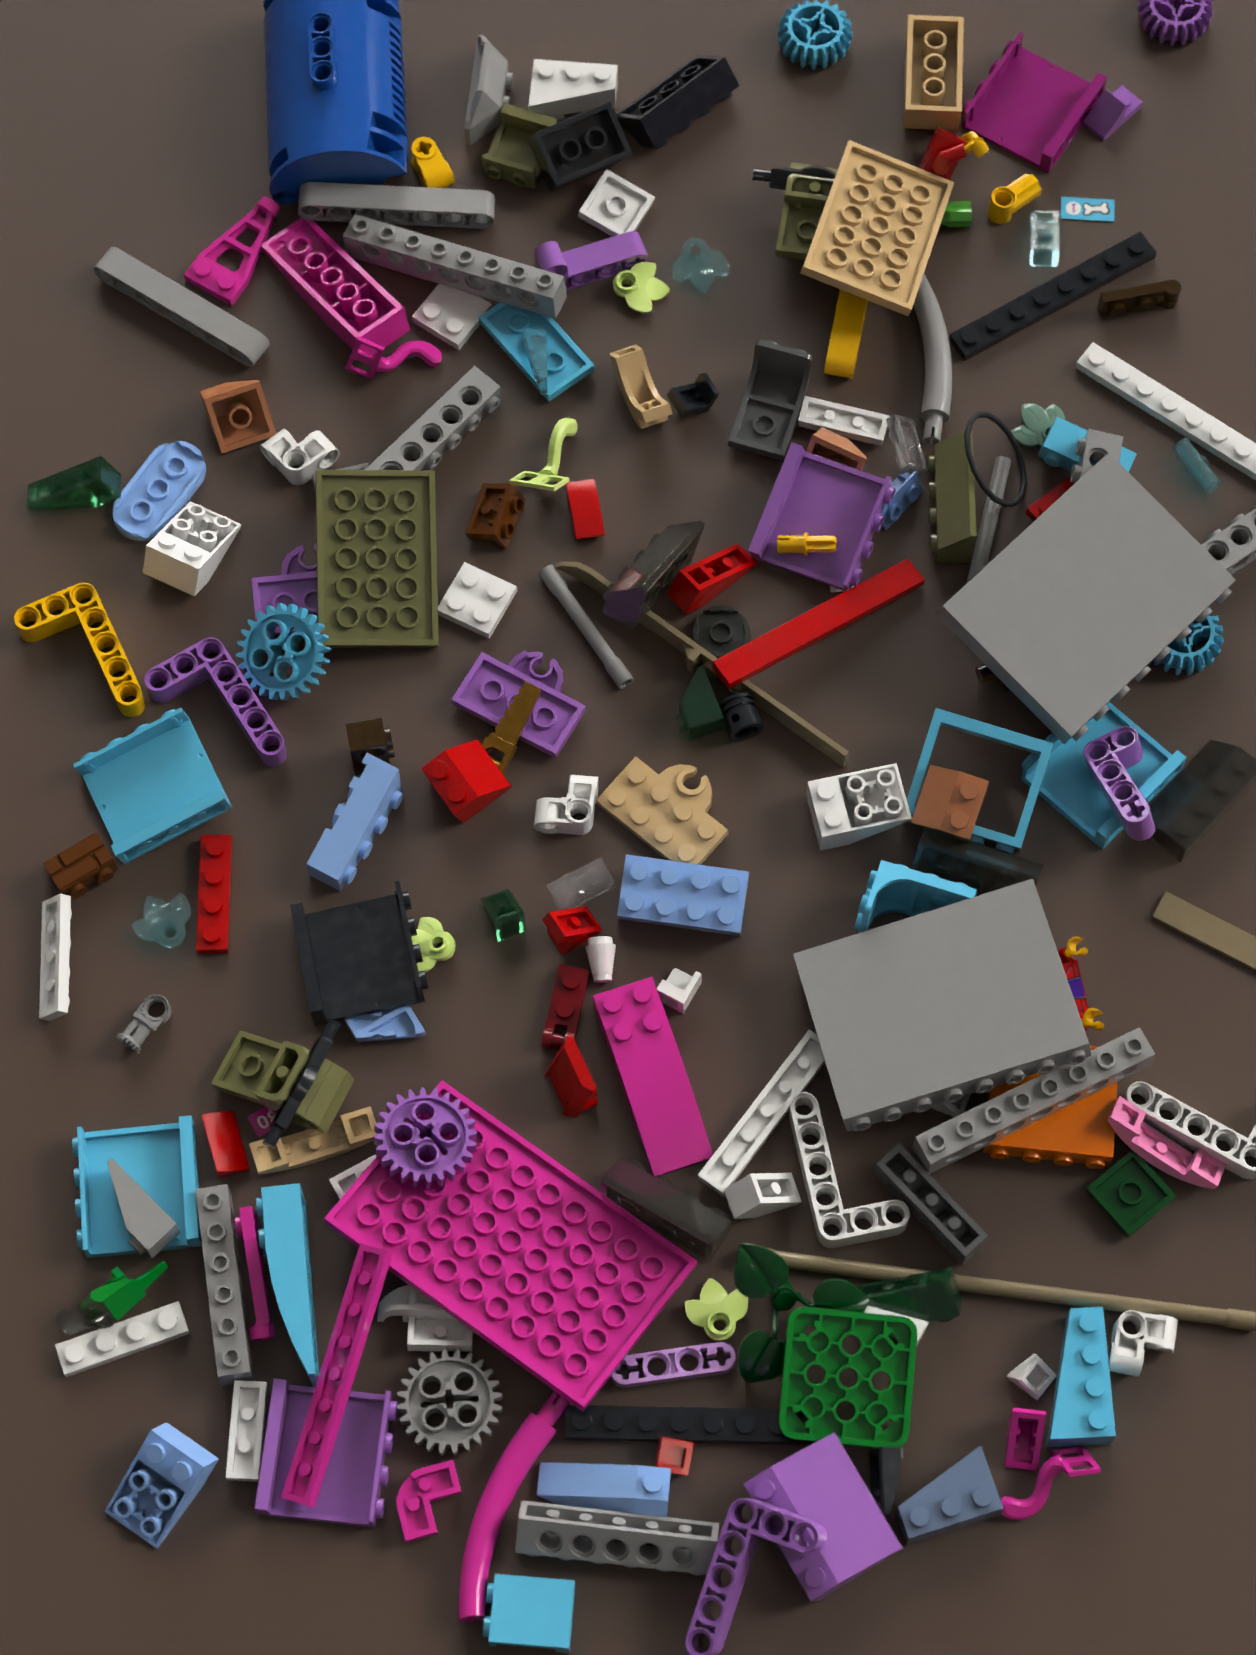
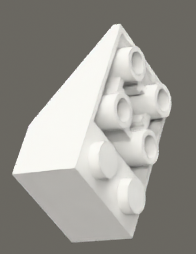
M190 501L146 545L143 573L195 596L209 582L239 532L241 524Z
M897 763L807 782L806 798L820 851L850 845L912 820Z

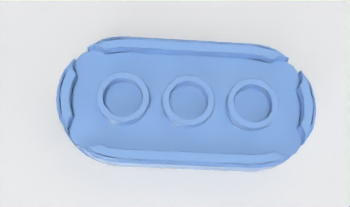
M175 441V443H165L158 446L150 454L117 496L113 504L114 523L123 536L135 541L152 540L183 509L203 483L206 475V465L200 450L191 443Z

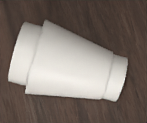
M610 936L588 938V945L585 946L593 982H611L616 944H613V939Z

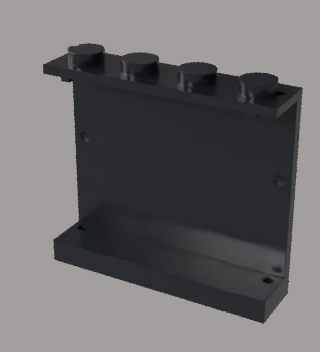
M395 881L396 891H394V895L306 914L302 902L290 905L310 1013L315 1026L327 1024L329 1019L341 1021L425 1002L423 989L429 988L425 970L419 972L417 964L423 962L420 945H413L412 936L417 935L414 917L408 918L406 911L412 909L408 891L402 892L399 881Z

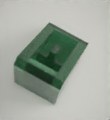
M509 888L480 898L497 942L526 931L524 912Z

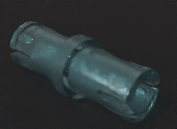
M1184 438L1175 444L1173 450L1187 466L1186 471L1189 475L1195 476L1207 494L1217 490L1222 484L1221 480L1217 478L1208 466L1209 461L1207 458L1198 453L1190 439Z

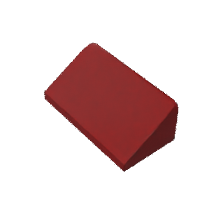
M234 1111L201 1115L219 1179L250 1170Z

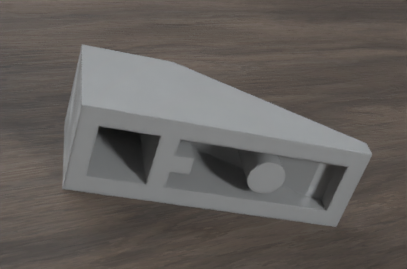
M111 1158L107 1164L124 1223L131 1237L128 1242L140 1255L146 1252L151 1258H154L180 1233V1230L166 1212Z

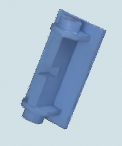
M916 471L912 474L908 472L899 474L893 481V487L895 488L893 500L890 505L885 504L882 512L885 516L882 525L884 530H887L898 520L901 514L923 492Z

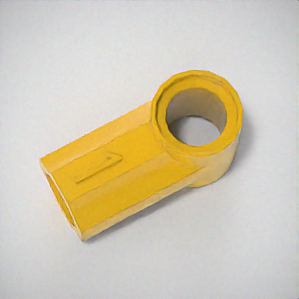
M1024 174L1008 186L994 189L987 210L988 218L997 224L1007 223L1014 212L1041 195L1042 189L1038 179L1033 174Z

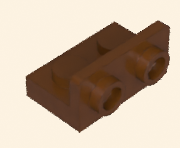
M483 483L465 534L472 540H495L502 549H508L511 539L515 534L520 514L524 509L525 498L513 484Z

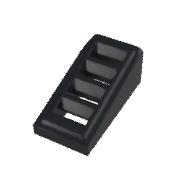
M880 1447L869 1452L871 1495L884 1516L891 1514L904 1447Z

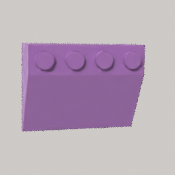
M832 1433L774 1464L744 1483L751 1498L816 1521L825 1528L827 1542L819 1551L798 1552L778 1544L810 1601L824 1599L903 1549L836 1433ZM776 1516L772 1521V1529L776 1534H780L784 1524L782 1519ZM806 1528L802 1535L803 1542L807 1546H810L814 1541V1533L810 1528Z

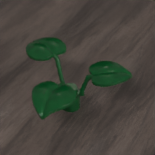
M740 1243L734 1268V1282L737 1289L744 1296L753 1299L763 1298L768 1294L773 1306L771 1308L772 1331L770 1336L764 1331L754 1330L740 1344L738 1368L745 1382L755 1383L771 1380L782 1374L785 1341L776 1339L779 1311L789 1310L795 1305L796 1301H799L806 1307L864 1313L869 1303V1296L852 1283L843 1279L833 1278L825 1280L817 1286L813 1293L815 1303H811L800 1292H794L790 1280H788V1266L780 1255L760 1245Z

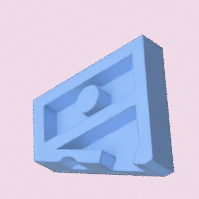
M410 1005L344 1020L357 1042L419 1038L426 1035L424 1028Z

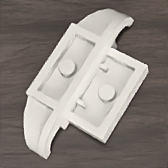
M410 1285L393 1290L379 1303L377 1322H384V1319L390 1316H402L403 1322H408V1351H443V1349H446L447 1351L455 1352L456 1349H459L460 1352H473V1331Z

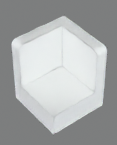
M674 968L667 980L662 979L657 987L661 1002L684 1014L701 985L702 974L696 971L692 977Z

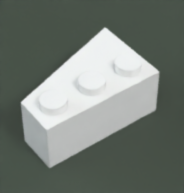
M534 59L529 111L555 117L558 120L563 119L564 115L577 112L583 113L609 101L612 107L615 108L618 87V65Z

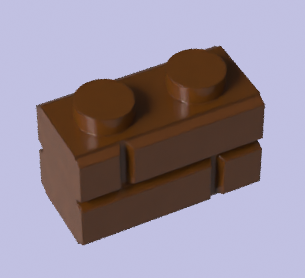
M97 832L43 863L47 874L59 893L71 896V899L83 896L87 892V888L96 882L102 884L109 881L114 876L113 872L118 870L113 857Z

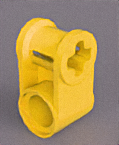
M420 137L414 140L411 147L413 154L412 166L422 186L427 188H446L453 185L455 180L452 170L444 160L436 143L429 137Z

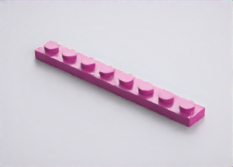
M361 1243L359 1245L281 1498L315 1507L393 1253Z

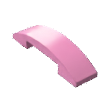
M1121 1096L1116 1099L1108 1122L1116 1134L1136 1154L1161 1171L1182 1181L1214 1190L1218 1187L1226 1164L1201 1148L1194 1154L1143 1122L1146 1112Z

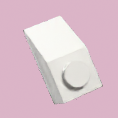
M792 1173L749 1174L724 1189L728 1206L732 1211L734 1219L757 1218L802 1202Z

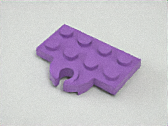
M314 543V553L316 554V544ZM303 545L287 553L282 562L281 575L252 578L256 622L258 621L257 611L264 612L267 615L266 606L269 605L276 609L278 603L285 604L287 607L289 603L298 606V609L300 607L308 609V615L313 614L317 616V563L313 566H306L302 563V558L305 555ZM280 625L275 629V637L281 634Z
M526 650L517 654L508 665L481 652L451 699L452 705L495 727L500 725V718L505 717V710H510L509 704L514 702L515 695H519V688L524 687V681L540 688L541 694L519 740L555 759L586 711L585 705L562 694L564 687L563 670L558 662L553 658L549 662V671L544 675H538L533 669L542 663L543 653L526 652Z

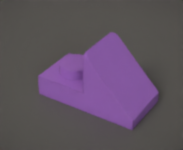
M1123 85L1113 93L1105 90L1085 118L1083 125L1102 141H1105L1141 109L1143 101Z

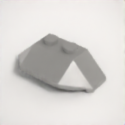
M478 35L464 125L465 145H472L497 128L501 123L500 112L504 103L510 105V96H506L507 89L512 90L513 73L508 72V61L484 35Z

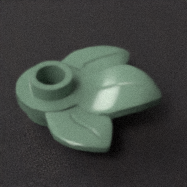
M1023 404L1021 406L1023 425L1012 429L1011 432L1016 441L1025 447H1042L1047 436L1046 434L1049 432L1056 417L1065 420V416L1062 410L1055 404L1050 405L1046 410L1037 404Z

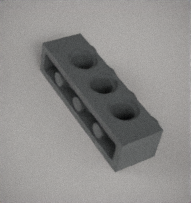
M900 1143L876 1163L874 1175L898 1200L903 1201L908 1206L910 1213L961 1266L985 1246L989 1235Z

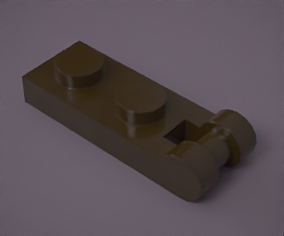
M1166 280L1101 292L1097 306L1100 317H1116L1125 312L1136 310L1143 312L1157 306L1173 309L1178 302L1181 284L1177 280Z

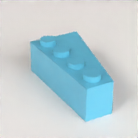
M1103 1307L1070 1308L1065 1321L1046 1447L1111 1444L1116 1437Z

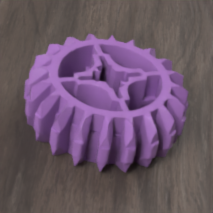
M1140 0L1137 8L1139 23L1143 24V32L1150 31L1151 39L1159 37L1160 44L1165 40L1170 41L1171 47L1175 44V41H1179L1183 46L1187 40L1193 43L1197 36L1202 37L1205 29L1210 26V18L1213 15L1212 0Z

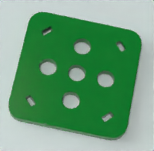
M798 1307L789 1314L786 1325L778 1426L781 1433L788 1438L797 1440L819 1441L832 1433H836L841 1444L879 1448L901 1447L908 1440L917 1346V1328L914 1322L903 1316L813 1307ZM812 1324L815 1330L806 1336L803 1331ZM891 1333H893V1335L899 1341L896 1345L889 1338V1335ZM848 1335H854L860 1343L858 1351L854 1354H847L842 1348V1341ZM812 1365H819L824 1370V1379L818 1384H813L807 1379V1370ZM845 1368L853 1369L857 1375L856 1383L851 1387H844L839 1381V1374ZM878 1371L885 1372L889 1377V1384L884 1390H876L871 1382L872 1376ZM842 1401H848L854 1407L853 1416L848 1420H841L836 1414L837 1405ZM801 1411L807 1420L802 1423L795 1413ZM887 1420H890L892 1424L883 1431L880 1426Z

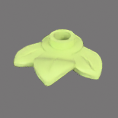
M652 262L637 263L631 270L619 272L613 280L614 292L618 296L625 298L627 305L639 313H651L652 302L663 299L670 292V288L664 282L654 277L656 264ZM630 284L631 287H623V285Z
M432 917L420 918L418 929H416L417 935L412 936L413 945H420L423 962L417 963L419 972L424 970L428 972L435 966L437 961H446L453 956L456 943L453 936L443 930L442 924L437 919ZM440 942H443L441 947L435 948Z
M709 1278L704 1284L700 1293V1300L685 1301V1312L690 1322L703 1327L708 1337L715 1341L729 1339L735 1332L736 1322L743 1318L748 1310V1297L741 1294L738 1289L727 1294V1291L712 1278ZM716 1321H723L726 1327L723 1330H717L714 1328V1323Z

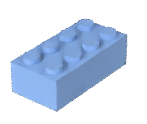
M626 854L617 917L621 920L741 936L749 871Z

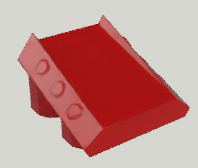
M567 1036L544 1076L550 1077L562 1103L564 1111L561 1115L578 1118L581 1112L598 1105L596 1098L598 1092L573 1036Z

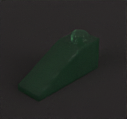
M99 456L28 484L27 508L30 510H51L101 506L121 498V474L102 456Z
M952 1267L858 1286L859 1290L869 1296L867 1306L926 1322L936 1320L947 1322L960 1316L962 1300Z

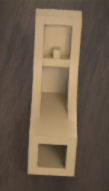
M633 345L609 353L621 393L637 425L643 429L667 421L668 415L672 414L670 403L659 395L651 378L643 349L638 345Z

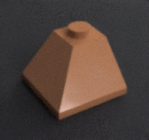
M259 380L226 382L199 391L221 453L270 438L276 434Z
M823 427L812 435L806 452L860 471H862L867 459L849 439Z

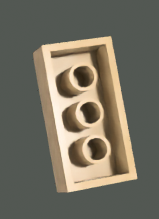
M908 15L905 38L903 128L935 130L936 126L945 130L959 131L962 113L964 17Z

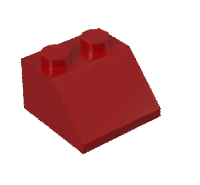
M478 739L444 750L421 768L450 811L462 823L468 821L512 787Z

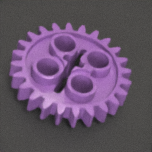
M421 1087L420 1095L415 1096L414 1092L409 1089L407 1099L397 1094L396 1105L387 1102V1113L379 1112L378 1120L381 1123H375L374 1132L377 1134L374 1135L373 1144L379 1145L376 1147L375 1154L376 1156H384L381 1159V1166L387 1167L392 1165L390 1176L392 1177L400 1172L401 1183L406 1182L408 1178H412L413 1187L415 1188L420 1180H424L426 1188H430L431 1180H436L439 1186H443L444 1176L454 1181L455 1170L464 1173V1162L471 1163L473 1155L470 1152H476L477 1143L474 1140H477L478 1133L476 1130H471L475 1127V1119H467L469 1108L459 1110L461 1100L457 1099L452 1103L449 1102V1092L442 1098L438 1097L437 1088H434L431 1095H427L425 1088ZM425 1113L430 1115L432 1118H430L429 1120H420L417 1117V1115ZM444 1133H451L456 1138H454L453 1140H445L441 1137V1135ZM399 1135H406L410 1138V1140L407 1142H399L398 1140H396V1137ZM422 1155H430L434 1158V1160L431 1162H424L420 1160L419 1157Z

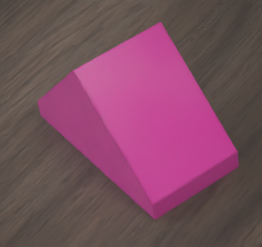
M1012 1408L1008 1417L1005 1467L1038 1471L1046 1411Z

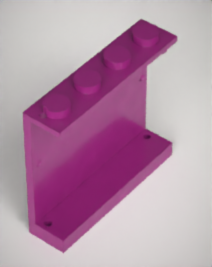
M1020 32L1014 41L1010 40L1007 43L1001 60L994 61L987 80L982 79L972 101L967 100L961 113L963 115L961 128L969 132H975L978 137L1049 174L1105 91L1108 77L1098 72L1091 83L1023 48L1024 34Z

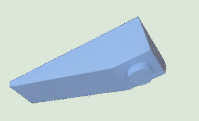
M540 1462L537 1496L558 1505L667 1517L671 1468L642 1465Z

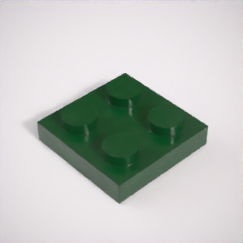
M1133 1150L1085 1189L1089 1197L1127 1239L1177 1197L1151 1167Z

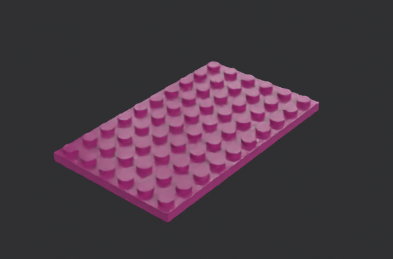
M441 1080L435 1087L438 1089V1097L442 1098L449 1092V1102L452 1103L460 1099L459 1110L469 1108L467 1119H475V1127L471 1130H476L478 1133L477 1140H474L477 1143L476 1152H470L473 1155L471 1163L464 1162L465 1172L460 1173L455 1170L454 1181L444 1176L443 1186H439L436 1180H431L430 1188H426L424 1180H420L415 1188L413 1187L412 1178H408L406 1182L401 1183L400 1172L391 1177L390 1168L392 1165L382 1167L381 1159L384 1156H377L326 1215L324 1224L357 1248H359L361 1243L392 1252L393 1255L388 1268L390 1272L581 1411H584L691 1274L698 1261ZM425 1113L417 1115V1117L420 1120H429L430 1118H432L430 1115ZM444 1133L441 1135V1137L445 1140H453L454 1138H456L451 1133ZM399 1135L396 1137V1140L407 1142L410 1138L406 1135ZM422 1155L419 1157L420 1160L424 1162H431L434 1160V1158L430 1155Z

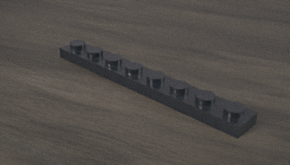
M1140 231L950 334L949 341L963 360L966 361L1155 258L1156 251Z
M568 1405L565 1414V1440L659 1442L660 1436L693 1443L812 1445L817 1442L792 1439L782 1434L778 1426L779 1409L588 1405L584 1411H581L575 1405ZM801 1411L795 1413L802 1423L807 1420Z

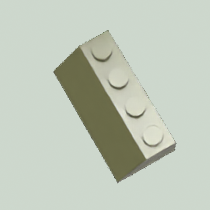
M971 430V434H970L971 452H972V455H973V458H974V454H973V430ZM965 431L935 444L933 455H928L927 470L928 473H933V481H929L928 498L934 499V508L929 509V525H935V534L930 535V552H935L936 563L972 562L977 537L975 480L965 453Z

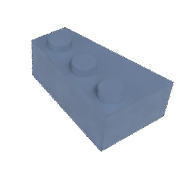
M981 1445L898 1506L895 1515L906 1546L1000 1516L1003 1506Z

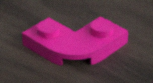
M453 1460L417 1469L410 1473V1476L401 1485L396 1497V1505L406 1543L438 1535L430 1502L462 1494Z

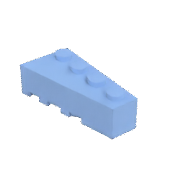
M366 753L362 760V763L365 764L360 778L354 776L348 786L350 790L346 804L339 803L334 812L331 822L334 825L332 830L329 828L324 830L306 863L310 876L340 892L345 884L349 885L353 881L357 873L356 866L361 858L366 859L373 847L371 842L377 833L380 835L385 830L389 813L392 809L396 810L404 797L399 769L369 753Z

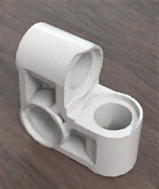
M282 429L260 445V449L269 463L276 467L293 485L307 483L312 479L311 475L315 474L316 469H327L336 462L340 453L326 436L318 430L310 433L303 441L297 443L286 429ZM296 465H302L299 468H293Z
M569 775L567 797H544L537 799L534 829L547 834L584 835L588 833L593 826L595 804H597L596 800L598 798L599 777ZM576 814H584L586 816L582 820L572 818Z
M1135 1310L1123 1312L1112 1328L1111 1342L1108 1349L1109 1371L1139 1377L1143 1366L1145 1348L1158 1351H1172L1174 1353L1178 1320L1166 1315H1153ZM1131 1322L1135 1325L1137 1333H1126L1122 1323Z

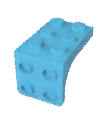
M881 860L878 871L871 870L865 895L863 894L859 905V913L854 929L859 930V933L867 931L874 919L886 913L896 912L915 916L975 897L977 889L971 888L964 883H955L939 878L931 873L919 872L902 864H893Z

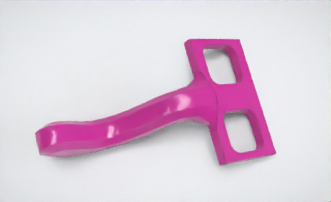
M358 336L345 369L372 380L375 372H390L396 369L408 356H418L431 367H437L441 362L442 355L438 348L432 344L415 340L402 344L391 356L382 357L385 347ZM360 344L376 349L377 355L373 356L359 349ZM357 360L371 367L370 371L365 372L352 365L353 361Z
M1084 1446L1052 1450L1054 1457L1049 1458L1042 1465L1033 1494L1026 1499H1017L1010 1496L1002 1497L1000 1499L1003 1506L1001 1513L1004 1517L1012 1520L1029 1518L1035 1515L1047 1501L1055 1475L1063 1472V1470L1068 1477L1101 1473V1468ZM1070 1453L1081 1454V1456L1063 1457L1062 1455ZM1084 1465H1087V1466H1090V1467H1091V1468H1089V1469H1081V1470H1073V1469H1071V1467L1084 1466Z

